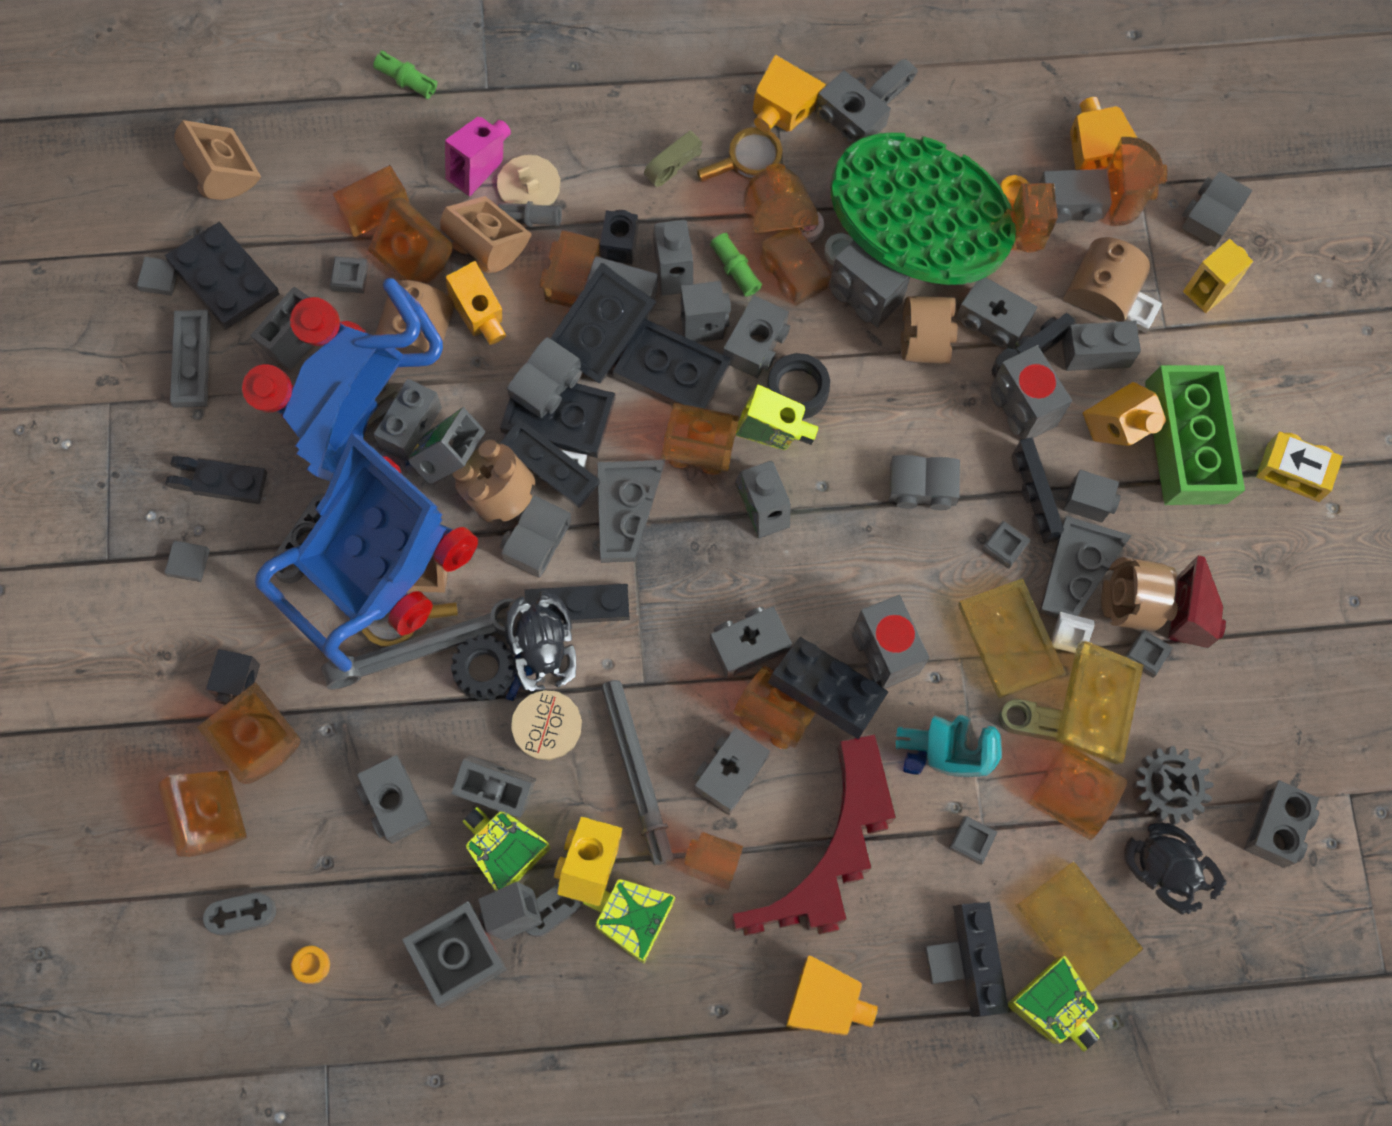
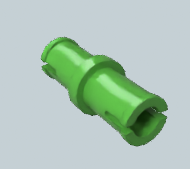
M383 50L380 51V55L378 54L374 60L373 68L395 79L396 84L402 88L407 86L427 99H430L431 95L434 94L438 84L437 81L415 70L413 64L409 62L403 63Z
M722 233L711 241L710 246L725 265L723 270L727 275H732L745 297L755 294L761 288L762 283L748 266L747 257L739 253L727 233Z

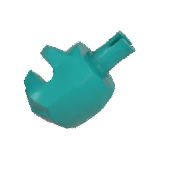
M934 715L929 730L903 728L900 726L897 728L896 737H906L911 740H896V749L927 751L930 768L948 776H987L997 767L1002 759L1001 734L994 726L982 729L976 750H970L967 747L966 737L971 718L965 715H958L953 722Z

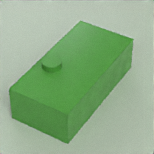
M1161 365L1145 381V386L1158 396L1166 418V423L1157 433H1153L1164 505L1228 504L1243 493L1245 487L1224 365Z

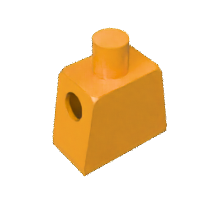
M775 55L755 92L752 108L754 113L758 115L754 119L755 126L764 133H768L774 125L786 132L792 131L816 110L818 93L825 88L826 84Z
M1089 97L1079 104L1082 113L1075 117L1070 129L1075 170L1112 169L1134 164L1142 146L1121 108L1114 106L1101 109L1097 97Z
M474 261L446 276L448 297L453 301L454 307L471 334L477 336L483 333L489 345H494L506 337V333L500 325L502 322V308L477 263Z
M1135 382L1129 383L1082 412L1093 441L1101 443L1132 445L1150 433L1159 432L1166 423V418L1156 393Z
M808 955L804 961L785 1026L845 1036L849 1032L852 1021L872 1028L878 1006L858 1000L862 987L861 982Z

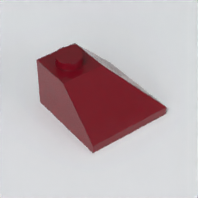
M1198 555L1177 576L1174 601L1177 603L1178 610L1176 617L1170 621L1168 639L1209 648L1219 639H1222L1226 629V620L1222 619L1224 607L1206 558Z

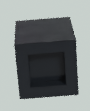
M606 210L600 241L601 258L619 263L633 264L638 235V214H632L626 210ZM617 232H623L626 235L623 237H616L613 234Z
M218 649L206 690L216 697L215 702L222 705L236 707L237 702L249 704L260 664L253 656Z

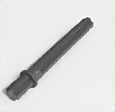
M619 680L608 681L602 685L601 689L643 828L640 831V835L646 838L653 866L663 865L674 860L665 831L668 825L663 823L622 683Z

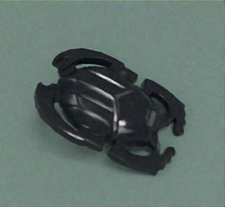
M545 591L539 593L540 598L536 601V604L530 605L524 601L522 596L516 598L509 605L505 614L504 626L507 643L510 645L512 655L520 653L521 657L513 659L514 670L523 690H528L529 692L545 690L546 687L544 685L536 684L548 673L555 677H562L555 682L554 686L558 688L576 677V652L574 646L571 644L564 647L563 643L564 641L569 642L572 640V624L568 610L559 597ZM548 605H552L553 607H555L557 611L561 614L564 621L563 624L559 616L554 611L548 608ZM520 612L521 615L519 616V619L516 622L513 636L514 619L517 613ZM564 655H566L567 667L563 672H560L561 661ZM523 665H527L535 673V679H529L526 676Z
M1163 822L1148 825L1150 833L1149 838H1146L1145 841H1136L1133 837L1127 841L1124 859L1131 872L1139 881L1145 883L1152 890L1159 885L1160 888L1155 892L1157 897L1181 915L1185 913L1190 914L1198 909H1202L1203 904L1201 902L1192 904L1196 891L1214 889L1210 893V898L1216 899L1218 895H1221V891L1224 890V886L1227 884L1220 869L1212 859L1205 856L1199 862L1197 858L1202 857L1203 853L1196 845L1195 840L1175 825ZM1163 834H1168V835H1172V836L1178 837V838L1182 839L1183 841H1181V840H1179V839H1177V838L1163 836ZM1135 853H1140L1139 860L1143 872L1136 865ZM1204 869L1210 871L1213 876L1211 884H1207L1205 881ZM1169 894H1178L1182 897H1186L1187 900L1178 901L1170 897Z

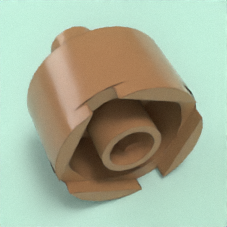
M906 297L902 313V321H905L904 332L901 331L902 360L914 363L950 364L952 356L950 343H956L958 332L957 323H951V317H954L955 314L954 297Z
M494 440L483 442L472 453L466 465L453 472L458 494L487 522H493L492 520L501 519L503 522L513 519L528 506L533 497L530 494L532 484L535 486V478L532 472L512 449L504 444L496 443Z
M1126 557L1118 558L1111 564L1109 570L1114 572L1110 580H1104L1101 606L1104 616L1111 618L1112 622L1110 624L1112 626L1156 631L1167 620L1172 621L1176 617L1178 606L1176 601H1174L1177 577L1175 568L1163 563Z

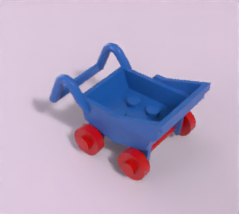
M393 278L385 279L383 288L406 324V329L403 333L368 334L354 322L340 321L337 310L326 300L318 297H309L303 299L294 307L290 317V325L293 333L303 342L313 346H324L309 357L301 366L295 385H292L289 376L283 370L269 364H262L252 368L243 380L242 392L247 403L262 412L271 413L278 411L300 438L296 444V447L299 448L297 454L310 463L307 470L316 477L330 482L351 433L359 435L362 439L364 438L369 419L378 407L375 398L398 367L429 366L440 358L443 351L442 338L421 304ZM420 330L429 343V349L425 353L402 354L395 349L411 345L418 338Z
M351 433L326 494L316 508L321 518L301 546L291 548L271 558L260 567L255 576V585L339 670L347 672L351 669L352 662L339 649L340 644L368 627L374 620L384 618L387 613H390L388 624L399 635H408L422 627L432 611V601L421 591H414L409 594L407 591L424 573L433 553L434 561L446 572H452L469 562L477 548L478 538L466 527H458L453 530L441 525L443 514L436 509L437 506L401 474L400 467L389 457L381 456L359 435ZM294 564L351 620L334 629L326 639L270 581L276 572Z

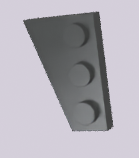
M665 460L597 462L598 479L600 480L598 497L601 563L635 562L665 466Z
M1066 516L1062 522L1064 531L1057 541L1039 613L1055 618L1059 617L1060 612L1078 616L1132 535Z

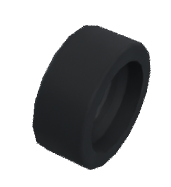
M794 353L786 355L775 362L770 370L767 389L782 395L779 390V381L788 372L803 371L813 376L818 385L817 393L812 400L800 403L805 406L802 420L811 418L820 412L827 402L831 381L828 370L820 360L809 354Z

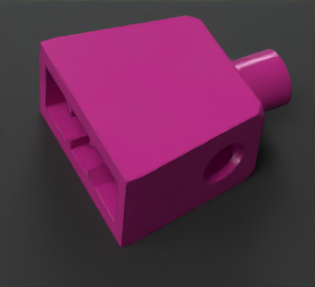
M476 117L445 140V179L470 197L501 164L503 160V142L511 134L509 126L502 120H497L495 123L490 124L482 117Z

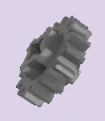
M1170 746L1166 749L1165 754L1161 748H1158L1152 752L1153 758L1147 755L1141 760L1144 767H1139L1134 771V774L1140 777L1141 780L1132 784V788L1141 790L1142 794L1136 798V801H1146L1148 806L1144 810L1145 814L1156 811L1157 822H1162L1168 816L1171 825H1176L1180 823L1181 818L1187 823L1194 819L1193 813L1200 815L1205 812L1201 803L1206 804L1212 800V797L1206 794L1205 790L1214 787V784L1205 781L1204 776L1209 774L1210 770H1200L1198 767L1202 760L1200 757L1190 760L1188 758V749H1184L1178 755L1175 746ZM1164 763H1173V764L1179 765V766H1181V767H1180V768H1171L1168 764H1166V765H1163V764H1164ZM1171 780H1174L1177 784L1174 787L1175 791L1169 788L1172 783ZM1151 781L1154 783V793L1151 787ZM1167 802H1173L1178 807L1182 806L1183 808H1172L1166 806L1165 804Z

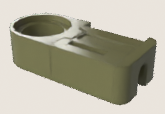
M688 131L652 159L645 168L644 175L655 187L663 185L675 176L679 169L696 156L699 157L701 155L702 149L700 147L702 146V141L692 131Z
M1013 699L1007 702L999 712L1000 725L1009 733L1060 743L1065 742L1070 737L1073 712L1070 709L1064 712L1042 706L1036 708V702ZM1012 707L1021 709L1025 714L1024 724L1019 726L1011 724L1007 719V710Z

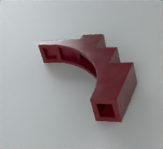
M875 734L860 737L859 740L855 738L841 741L837 747L842 772L841 809L832 840L821 861L800 885L770 906L732 914L731 919L734 932L743 930L744 936L755 935L765 932L764 925L777 922L779 928L791 927L801 924L800 917L805 916L808 931L817 929L818 935L839 931L838 924L844 923L847 920L837 879L842 878L843 884L864 880L863 873H868L871 869V863L862 829H867L868 834L888 830V824L892 823L896 818Z

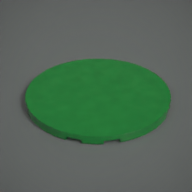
M879 133L864 137L851 144L839 158L833 170L830 181V195L833 208L842 226L868 254L887 267L909 277L925 282L947 285L979 281L990 276L1002 266L1015 243L1016 224L1013 223L1011 216L1012 207L1003 190L978 163L965 154L960 157L945 149L947 144L924 136L920 140L906 137L905 133Z

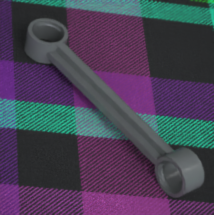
M506 598L498 601L489 614L358 657L347 656L352 662V667L347 672L339 670L329 661L321 667L327 689L333 690L350 686L358 682L363 676L467 642L466 639L470 637L476 639L477 635H484L485 637L494 633L506 637L505 628L497 622V615L502 609L508 608L515 599Z

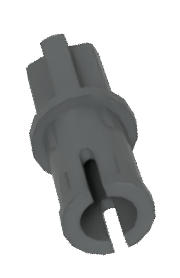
M527 201L526 204H498V207L518 223H525L527 227H532L533 224L555 226L561 224L562 209L560 205H534L532 201Z

